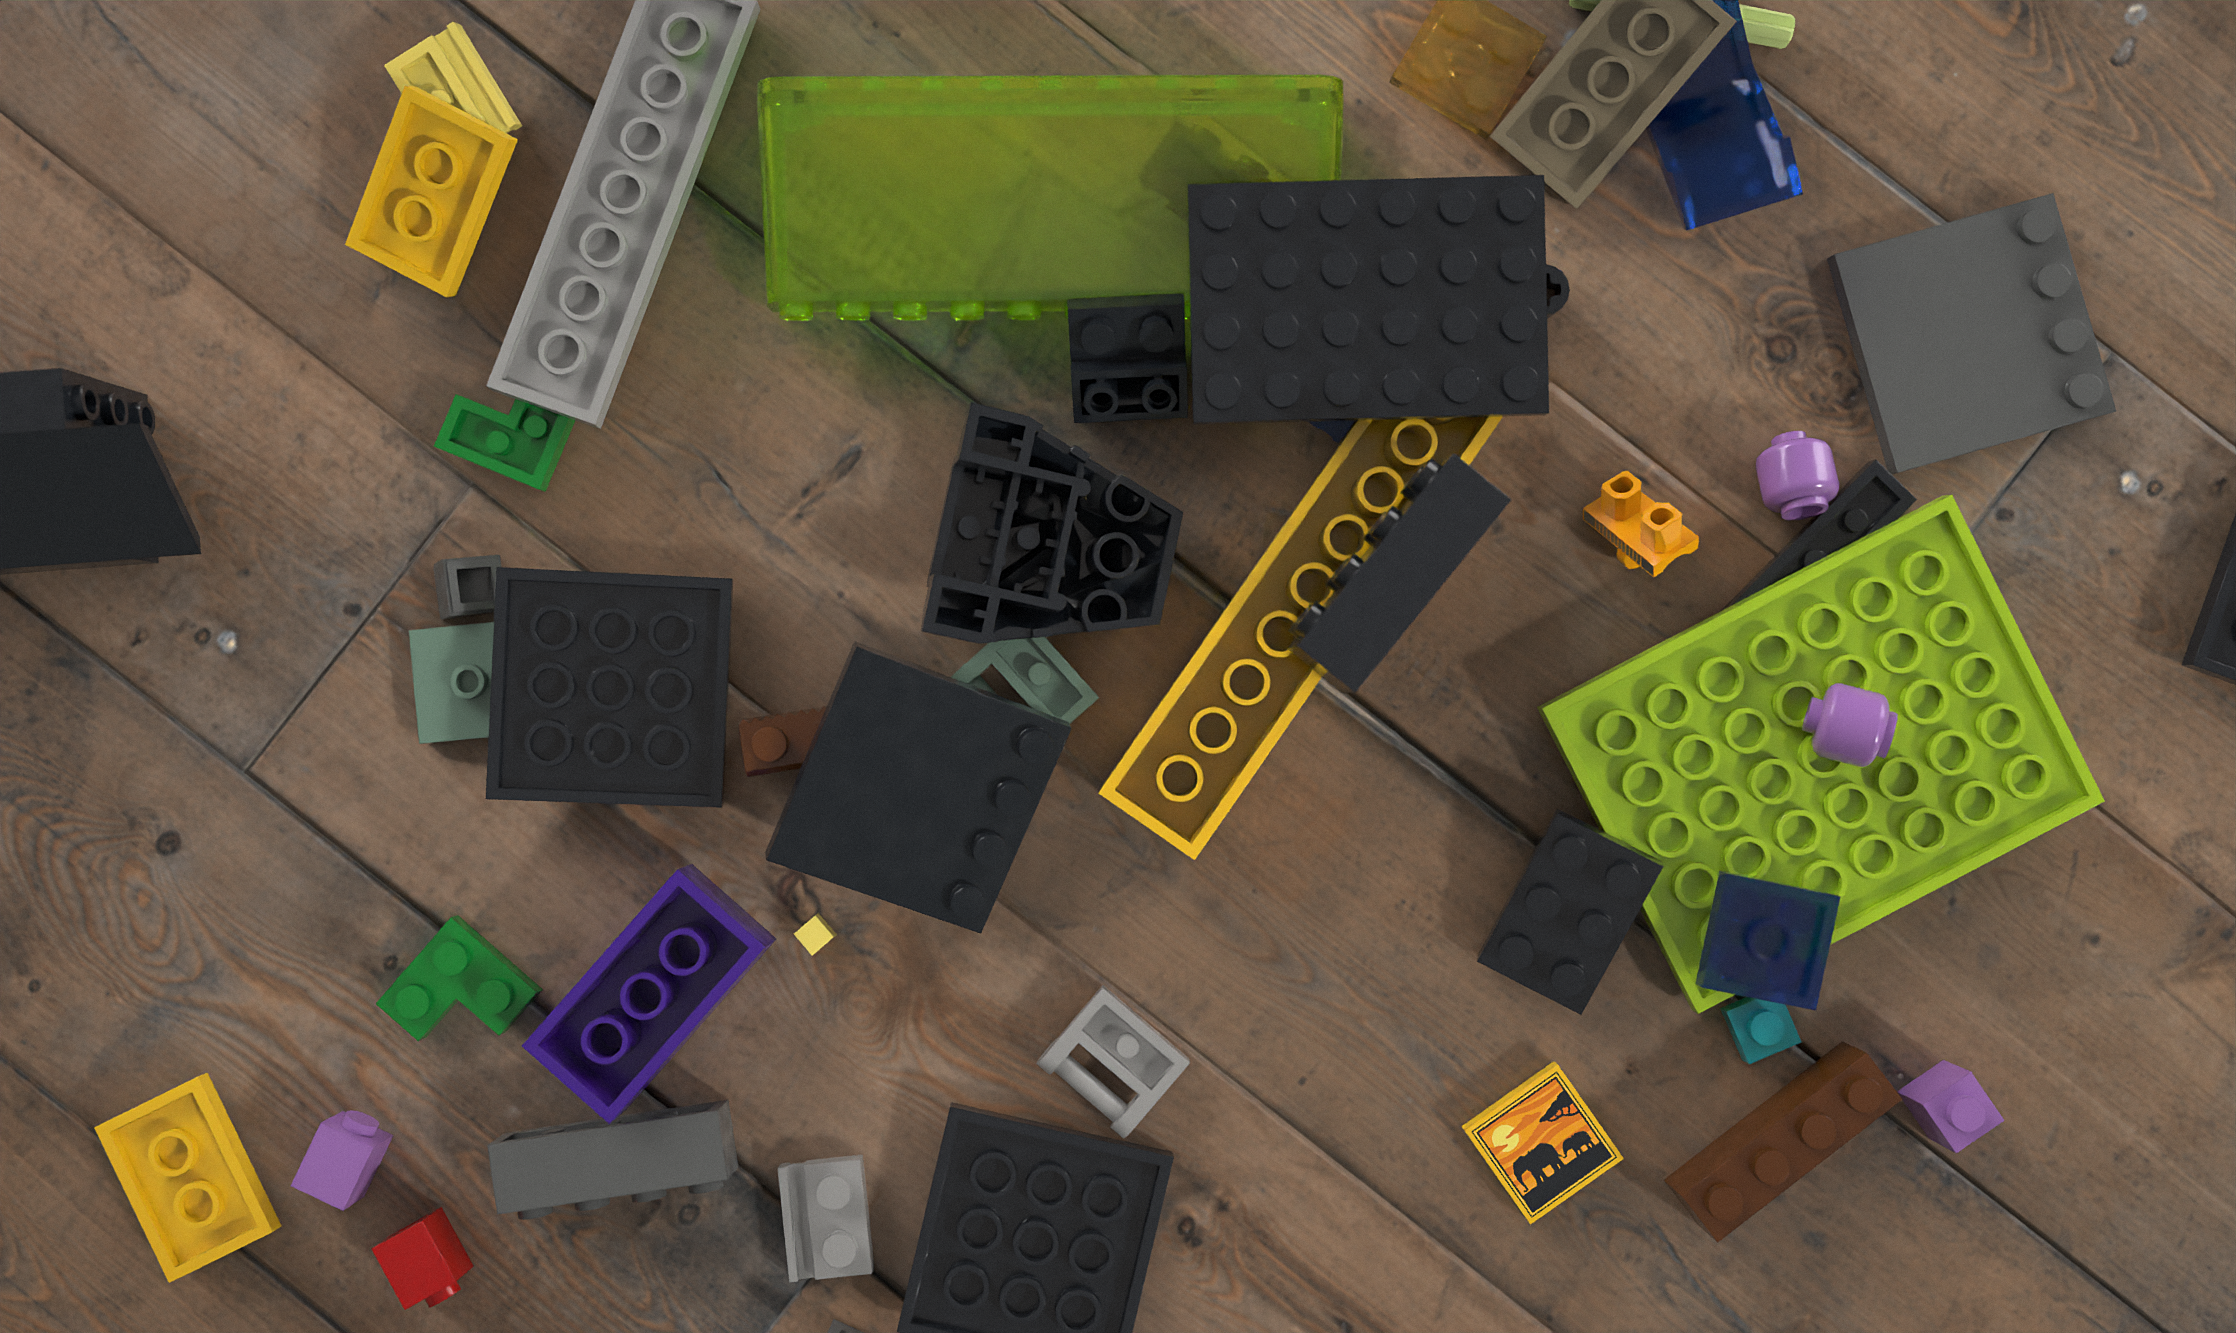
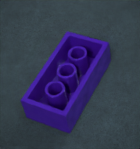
M693 864L679 868L524 1042L522 1047L610 1124L628 1109L777 938Z

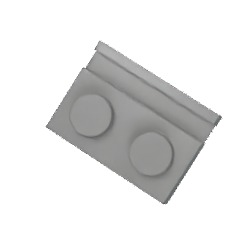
M863 1154L806 1160L803 1163H781L778 1167L789 1283L798 1282L799 1279L806 1278L818 1280L872 1274L875 1266Z

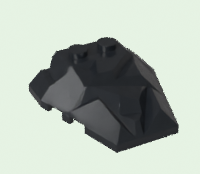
M971 402L961 432L958 451L950 471L926 587H928L923 609L921 632L975 644H984L1005 640L1160 625L1183 511L1123 474L1117 476L1089 458L1091 454L1076 445L1071 447L1043 430L1044 425L1031 417Z

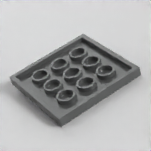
M2054 193L1837 253L1827 259L1887 470L1892 475L2116 412Z

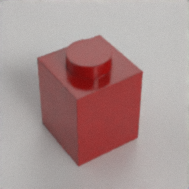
M442 1207L392 1233L372 1248L404 1310L424 1299L429 1308L448 1299L461 1290L457 1281L474 1267Z

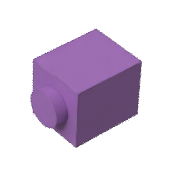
M1942 1060L1897 1091L1927 1137L1954 1153H1958L2004 1121L1972 1072L1945 1060Z
M353 1110L342 1111L320 1123L291 1186L344 1211L365 1196L393 1135L379 1129V1122L370 1115Z

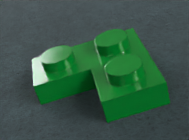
M455 394L434 447L546 492L575 420L515 399L509 415H506Z
M457 915L451 917L376 1002V1005L417 1041L426 1038L458 1000L500 1036L512 1026L543 989Z

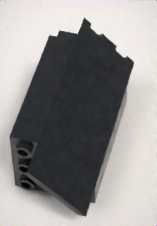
M63 368L0 372V575L159 563L158 557L201 554L198 531L152 437L155 430V415L151 405L148 403L147 394Z

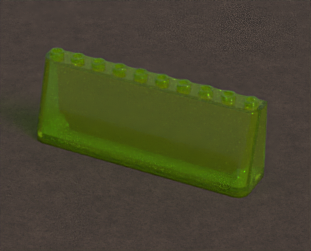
M1329 75L785 76L762 79L757 83V115L767 307L772 312H779L780 319L788 321L812 320L813 312H836L837 319L846 321L870 319V312H893L894 319L918 321L927 319V312L950 311V318L965 321L984 319V311H1007V318L1013 320H1036L1041 318V311H1064V317L1068 319L1067 299L1183 293L1185 319L1190 320L1188 184L1342 180L1344 82L1338 77Z

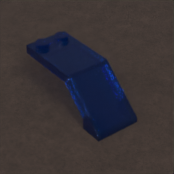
M1712 0L1737 22L1646 128L1682 225L1686 231L1803 194L1791 138L1782 134L1754 68L1738 0Z

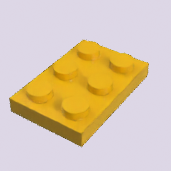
M404 86L345 245L445 297L456 296L518 139L416 86Z
M208 1073L183 1083L94 1127L169 1283L282 1227Z

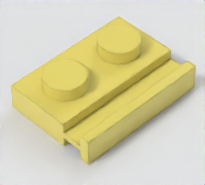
M456 22L448 24L446 26L447 29L438 35L429 36L384 65L401 94L404 86H416L506 134L511 130H517L522 127V124L463 27Z

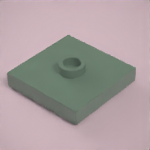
M494 622L409 630L419 744L489 737Z

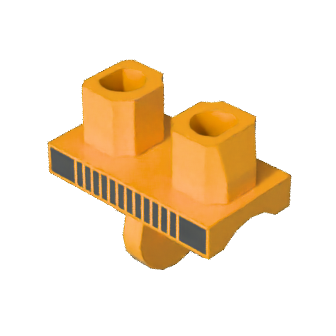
M1622 471L1602 484L1601 497L1583 508V520L1618 548L1616 553L1617 560L1625 567L1635 569L1640 566L1652 577H1655L1662 573L1668 564L1683 554H1691L1697 550L1699 537L1682 524V513L1670 503H1655L1641 492L1642 481L1629 471Z

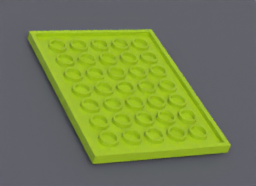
M1943 495L1892 523L1852 542L1537 707L1599 830L1663 862L1664 867L1640 910L1691 1010L1697 1014L2105 802L1953 495ZM1836 683L1884 695L1889 703V711L1898 714L1894 736L1886 757L1876 756L1870 765L1858 767L1817 755L1812 747L1813 733L1802 731L1811 697L1823 700L1827 689Z

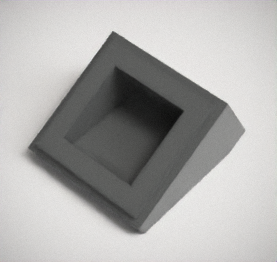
M500 555L442 559L434 564V577L441 620L494 613L496 569L501 567Z

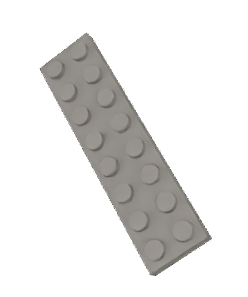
M635 0L486 385L489 389L601 429L761 10L757 0Z

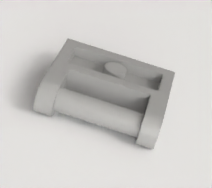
M1102 985L1060 1036L1046 1049L1036 1064L1049 1075L1053 1072L1059 1075L1112 1121L1110 1128L1124 1139L1190 1064V1059ZM1078 1043L1137 1093L1128 1104L1069 1055Z

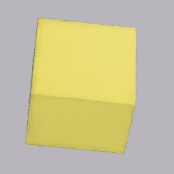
M819 913L794 933L796 938L812 956L837 935Z

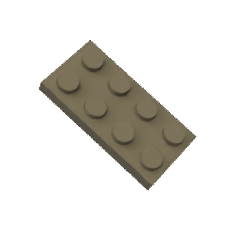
M1601 0L1490 137L1535 175H1544V182L1578 209L1737 21L1712 0Z

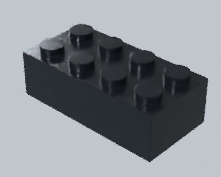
M1454 453L1439 464L1431 458L1425 466L1422 465L1400 491L1408 499L1401 509L1398 510L1392 506L1388 512L1385 511L1363 537V540L1371 545L1360 558L1354 553L1350 559L1346 558L1325 584L1333 591L1325 603L1321 605L1315 601L1313 604H1309L1288 630L1296 639L1287 649L1341 693H1356L1511 501L1508 496Z

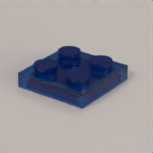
M1719 871L1695 984L1706 989L1816 1011L1840 896L1819 890Z

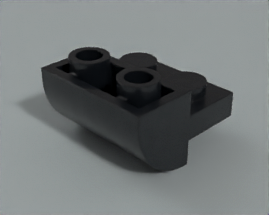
M1183 293L1067 299L1074 423L1188 418L1185 303Z

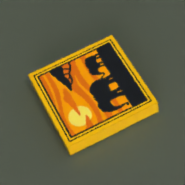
M1554 1061L1461 1126L1530 1225L1624 1159L1564 1072Z

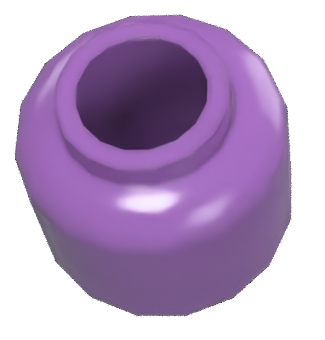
M1803 431L1786 432L1774 437L1771 440L1772 446L1764 450L1756 459L1755 468L1764 506L1772 512L1781 513V518L1784 520L1807 519L1824 513L1829 507L1828 502L1836 497L1839 490V480L1830 446L1821 439L1807 438L1806 433Z
M1836 683L1827 689L1823 700L1811 697L1802 731L1813 733L1812 747L1814 752L1820 757L1858 767H1866L1873 762L1876 756L1886 757L1894 736L1898 714L1889 711V703L1884 695Z

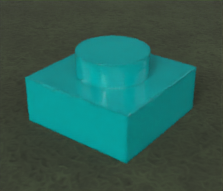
M1773 986L1720 1008L1741 1059L1747 1064H1752L1802 1042L1780 990Z

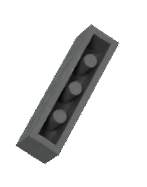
M729 1099L618 1116L610 1124L602 1118L502 1134L487 1145L497 1215L517 1212L518 1219L520 1220L543 1217L553 1212V1206L574 1203L576 1211L598 1209L610 1204L611 1197L631 1195L632 1202L652 1201L666 1196V1189L688 1186L690 1194L707 1193L722 1188L724 1186L723 1181L728 1180L738 1168Z

